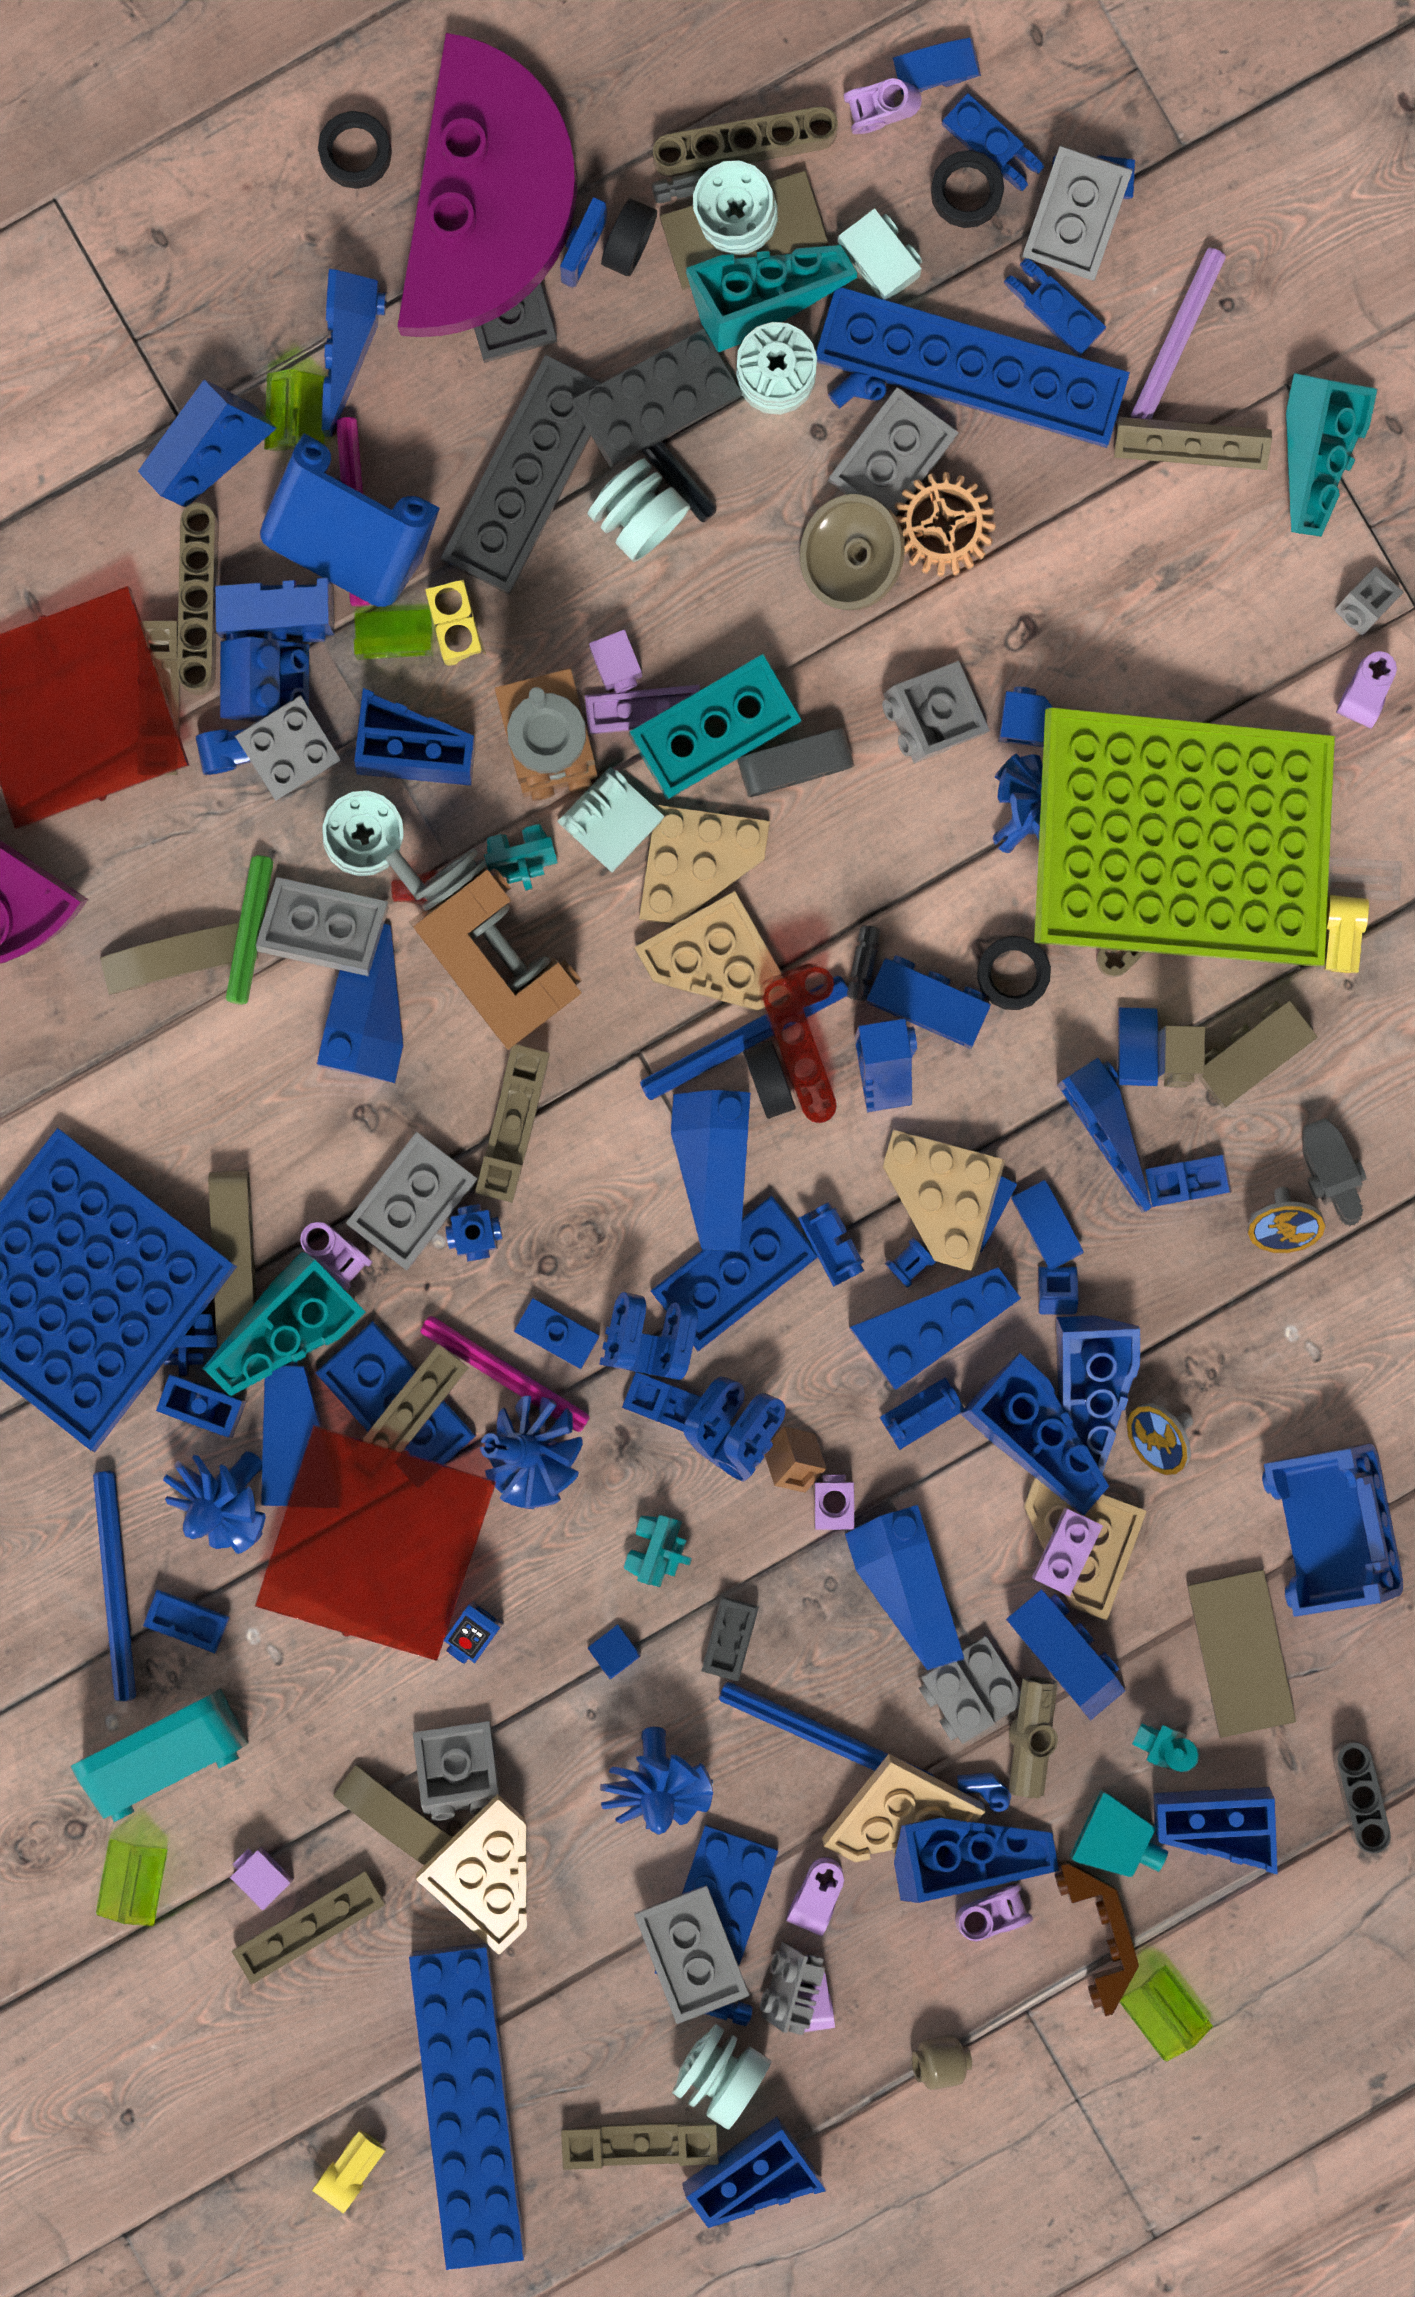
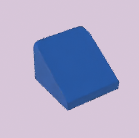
M1038 1267L1039 1314H1076L1079 1300L1077 1267H1057L1051 1271L1048 1267Z
M618 1624L587 1647L609 1679L615 1677L641 1657L640 1652Z

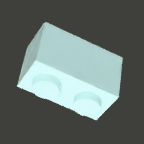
M874 208L838 236L837 245L842 246L853 266L877 297L889 301L920 277L922 268L919 264L922 263V260L910 244L904 247L897 238L896 234L899 231L887 214L880 216Z

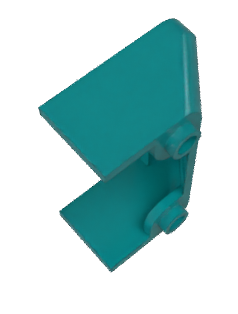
M220 1688L128 1737L81 1759L70 1767L77 1781L102 1818L105 1819L111 1816L113 1822H116L135 1812L132 1807L133 1804L213 1763H216L218 1769L234 1762L239 1759L236 1751L249 1743Z

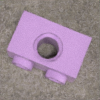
M1064 1508L1031 1578L1070 1596L1103 1525Z

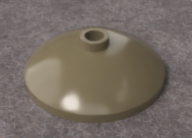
M848 494L828 501L812 516L801 540L800 566L808 588L820 601L837 609L860 610L877 603L892 589L903 566L905 545L901 526L892 511L882 502L872 497ZM866 549L867 558L865 561H863L862 553Z

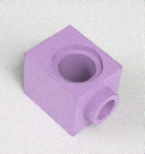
M625 629L589 643L590 651L606 691L615 689L616 693H621L637 686L636 680L642 678V672Z
M844 1474L822 1475V1482L814 1483L815 1530L854 1529V1482H846V1475ZM839 1491L844 1495L845 1506L840 1512L830 1513L824 1508L823 1499L828 1492Z
M262 1847L255 1853L248 1848L232 1864L237 1871L230 1877L262 1911L294 1880Z

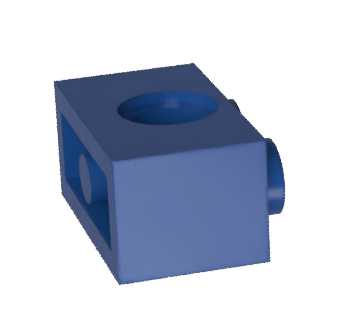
M169 1374L156 1411L227 1438H233L247 1401L175 1374Z

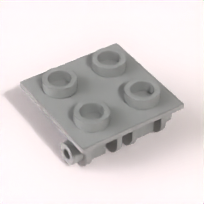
M301 695L235 735L275 801L341 761Z
M782 1942L780 1951L775 1952L771 1961V1973L773 1976L769 1989H765L761 1998L760 2009L763 2012L761 2017L784 2033L789 2031L804 2035L805 2028H810L814 2009L795 2004V2002L816 2006L815 2000L798 1996V1991L819 1994V1989L803 1985L801 1982L821 1986L826 1967L822 1966L824 1958L815 1955L807 1957L789 1944Z

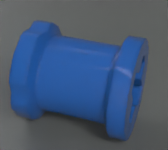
M912 1237L909 1240V1246L893 1261L888 1260L884 1264L906 1288H909L912 1285L911 1280L927 1265L933 1266L936 1261Z

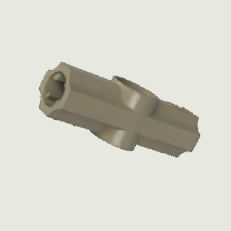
M1026 1676V1678L1022 1679L1018 1718L1014 1720L1009 1730V1739L1014 1746L1009 1793L1015 1796L1026 1798H1040V1796H1044L1048 1758L1055 1751L1058 1743V1735L1052 1728L1058 1682L1050 1678ZM1036 1732L1035 1738L1031 1742V1738L1033 1734Z

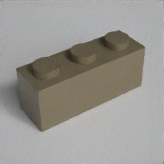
M1276 1000L1258 1014L1263 1020L1258 1025L1250 1029L1245 1024L1228 1037L1232 1043L1221 1053L1215 1047L1205 1055L1204 1074L1198 1079L1221 1109L1229 1106L1318 1038L1290 1000L1282 1006Z
M1165 1026L1158 1032V1080H1164V1087L1186 1088L1187 1085H1191L1195 1079L1204 1074L1205 1027Z

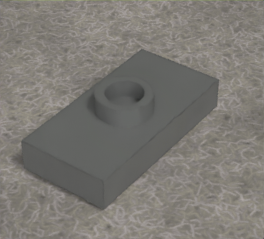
M724 1596L721 1597L702 1672L739 1682L759 1606Z

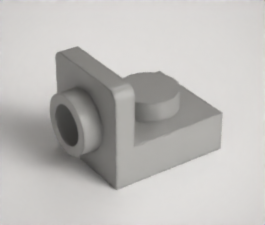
M1375 566L1345 597L1335 611L1348 626L1354 628L1360 635H1364L1404 592Z

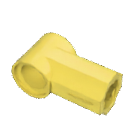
M1329 895L1326 924L1328 937L1324 970L1340 973L1359 972L1362 933H1365L1367 927L1369 899Z
M359 2130L354 2135L336 2163L332 2162L312 2189L313 2192L343 2214L363 2188V2181L386 2151V2148L379 2141L362 2130Z

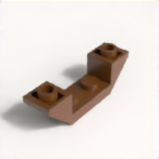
M1067 1860L1058 1862L1061 1872L1054 1875L1061 1896L1068 1894L1071 1903L1101 1896L1102 1900L1095 1902L1101 1924L1109 1923L1113 1938L1106 1940L1113 1962L1120 1961L1121 1966L1092 1974L1094 1984L1088 1986L1094 2009L1101 2007L1105 2017L1113 2015L1139 1967L1117 1890L1114 1886Z

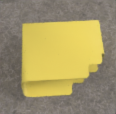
M464 580L425 589L440 653L445 665H456L459 661L471 655L481 653V650L486 655ZM457 590L462 596V606L459 611L451 615L441 613L435 605L436 595ZM462 625L469 629L472 635V642L468 649L462 652H454L447 647L445 634L450 627Z

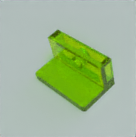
M295 369L267 373L265 416L277 429L264 439L265 450L276 452L294 449L304 433L324 444L322 405L325 376Z
M429 609L355 614L356 639H354V655L357 660L434 656L432 617Z
M110 1839L96 1914L122 1924L154 1926L168 1849Z
M1167 1965L1157 1969L1140 1987L1125 1994L1120 2000V2004L1166 2062L1195 2047L1214 2027Z

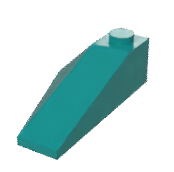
M841 245L798 248L792 254L770 256L769 251L757 252V257L734 259V254L720 255L686 268V275L701 324L717 352L742 344L745 336L758 326L770 322L782 323L856 279L858 274Z
M1294 373L1286 410L1291 532L1322 537L1340 496L1337 486L1344 470L1351 471L1355 462L1351 454L1358 438L1365 439L1369 430L1378 389Z
M302 1251L272 1281L203 1369L228 1395L232 1396L272 1375V1372L292 1361L297 1362L303 1359L307 1353L324 1344L329 1345L339 1340L366 1312L314 1258Z

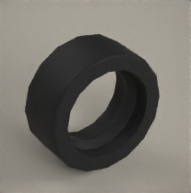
M349 111L338 114L326 123L319 136L318 152L322 167L331 180L343 187L359 189L371 186L384 176L390 166L392 150L387 131L379 120L368 113ZM351 128L364 129L369 132L376 140L378 148L372 165L358 172L346 171L341 168L334 160L332 153L333 143L337 136Z
M972 150L959 151L945 158L935 170L931 185L932 204L939 216L950 225L961 228L978 227L991 220L999 210L1004 193L1003 175L997 164L985 154ZM970 167L977 169L986 176L989 182L990 194L988 200L982 207L974 211L956 209L949 203L945 194V184L952 172L960 168Z
M628 199L610 233L602 255L601 265L625 276H630L646 247L658 211L636 200Z
M1007 936L996 940L984 951L977 968V981L981 992L986 995L990 1003L1004 1010H1020L1032 1006L1044 995L1050 982L1051 966L1046 953L1037 943L1022 936ZM1007 951H1020L1027 954L1034 961L1037 970L1033 987L1026 993L1018 996L1000 992L991 978V967L995 959Z
M768 1041L745 1049L743 1053L767 1119L795 1110L796 1107L773 1042Z

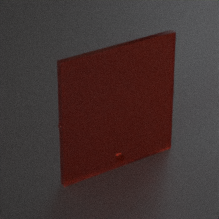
M129 586L49 616L41 615L36 621L0 634V785L15 829L28 826L96 800L104 801L109 795L190 766Z
M313 1425L255 1602V1607L341 1632L345 1637L352 1635L437 1661L496 1481L410 1455L407 1450L400 1452Z

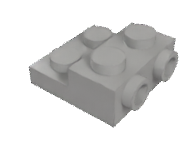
M959 661L896 684L883 693L885 697L882 703L884 714L889 721L896 722L901 733L898 736L899 748L905 756H911L914 764L990 731Z
M986 1635L962 1650L964 1660L931 1669L920 1676L925 1684L919 1687V1690L930 1708L938 1704L945 1716L939 1722L951 1741L958 1737L961 1743L964 1744L1019 1708L1021 1691Z
M490 1721L413 1732L420 1800L424 1815L432 1814L433 1820H448L455 1817V1811L470 1809V1813L476 1815L497 1794L500 1795Z

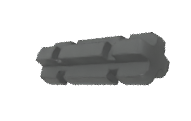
M702 170L672 177V181L667 182V179L654 182L652 184V192L656 203L661 204L672 201L671 197L675 196L677 199L692 196L698 180L704 174Z
M862 925L858 937L860 946L856 947L850 976L853 977L852 982L849 981L847 997L850 999L865 1001L868 997L870 985H867L868 980L871 981L877 952L874 948L879 943L881 933L877 927Z

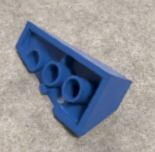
M329 269L326 321H328V331H331V338H327L324 352L325 368L328 369V377L325 376L323 382L322 432L324 437H333L337 427L336 421L343 413L378 328L379 315L385 316L387 302L386 292H380L378 280L337 269Z
M384 924L369 976L339 970L317 1065L322 1068L396 1083L404 1044L396 982L391 925Z
M1096 1058L1062 1080L1057 1086L1140 1211L1144 1213L1151 1209L1152 1206L1120 1089L1116 1085L1118 1074L1109 1061L1102 1064L1100 1059Z
M705 1090L673 1094L671 1136L701 1250L740 1252L751 1092Z
M1096 1315L1056 1317L1059 1402L1064 1411L1068 1412L1083 1445L1087 1446L1103 1474L1116 1437L1115 1431L1122 1410L1126 1408L1131 1384L1134 1377L1137 1376L1140 1367V1327Z
M1019 1353L981 1388L960 1414L989 1441L1084 1516L1107 1490L1109 1485L1087 1446H1084L1079 1438L1068 1412L1064 1411L1054 1393L1055 1389L1050 1380Z
M918 1505L879 1516L845 1533L856 1572L868 1586L926 1670L964 1660Z
M933 1818L902 1825L894 1859L900 1900L914 1903L926 1902L1059 1871L1053 1834L1050 1832L945 1818Z

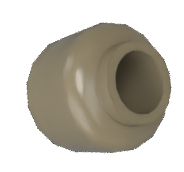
M953 2035L923 2040L919 2043L917 2051L912 2053L913 2073L916 2080L923 2082L930 2090L958 2086L964 2082L967 2070L972 2068L970 2050L967 2046L962 2047L960 2041Z

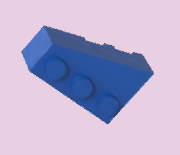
M317 578V584L296 585L295 580L283 581V585L249 583L215 586L216 633L220 638L232 640L244 637H264V639L287 642V636H302L304 642L326 641V636L335 635L334 589L328 578Z
M363 688L354 760L357 775L472 785L475 758L474 735L432 717L422 716L409 710L407 706L397 702L396 704L374 695V692Z
M1041 1589L1006 1620L1091 1721L1126 1691L1114 1675L1120 1669L1105 1652L1098 1656L1090 1647V1644L1095 1640L1080 1622L1073 1627L1067 1620L1065 1615L1070 1611L1056 1594L1049 1598Z
M1270 1787L1153 1793L1155 1833L1159 1843L1203 1855L1210 1854L1228 1859L1232 1863L1247 1864L1278 1875L1275 1798Z
M778 2116L721 2155L718 2165H707L682 2183L686 2199L707 2228L755 2214L756 2210L775 2204L780 2206L790 2203L791 2199L826 2191L821 2176Z

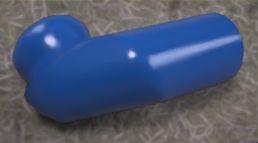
M853 373L828 393V397L840 409L853 397L875 401L882 399L886 394V385L884 381L869 375Z
M993 1773L957 1775L958 1790L965 1794L979 1793L990 1804V1808L996 1812L1005 1811L1009 1807L1011 1800L1009 1789Z

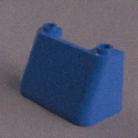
M304 433L293 450L260 529L262 542L271 550L322 578H328L331 583L377 607L392 605L423 561L440 508L423 498L406 496L401 498L391 510L326 474L331 462L329 449L321 442Z
M1373 1444L1356 1445L1264 1464L1265 1471L1262 1475L1264 1489L1268 1494L1271 1493L1275 1500L1282 1499L1297 1575L1293 1576L1290 1579L1289 1585L1285 1587V1599L1287 1605L1292 1608L1294 1617L1378 1604L1402 1594V1571L1380 1460Z

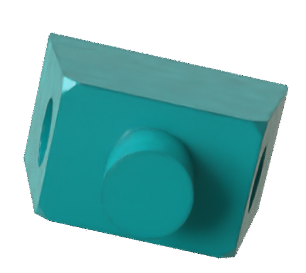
M1100 1790L1069 1856L1078 1863L1132 1878L1139 1863L1160 1872L1169 1851L1150 1842L1155 1831V1827L1107 1792Z

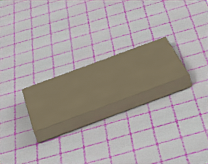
M806 171L769 182L778 206V222L773 236L762 248L749 254L734 255V259L757 257V252L769 251L770 256L792 254L798 248L828 246ZM693 205L660 215L661 225L682 291L690 289L686 275L687 267L720 255L729 254L717 250L706 240L694 213ZM736 206L730 209L732 215H736L738 218L744 216L743 209L739 210Z
M1264 1570L1187 1585L1219 1737L1223 1738L1296 1722Z

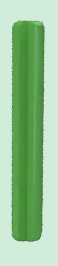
M256 855L252 857L226 993V1000L233 1004L243 1005L249 1000L257 956L256 942L263 923L274 864L273 859L267 856Z

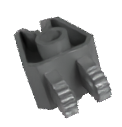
M1324 1118L1304 1126L1302 1131L1303 1156L1311 1173V1177L1307 1178V1181L1315 1199L1320 1198L1324 1205L1332 1203L1337 1216H1340L1339 1220L1345 1226H1355L1361 1220L1360 1216L1363 1215V1205L1360 1204L1361 1200L1357 1192H1360L1363 1185L1362 1181L1366 1180V1174L1358 1158L1353 1160L1341 1132Z

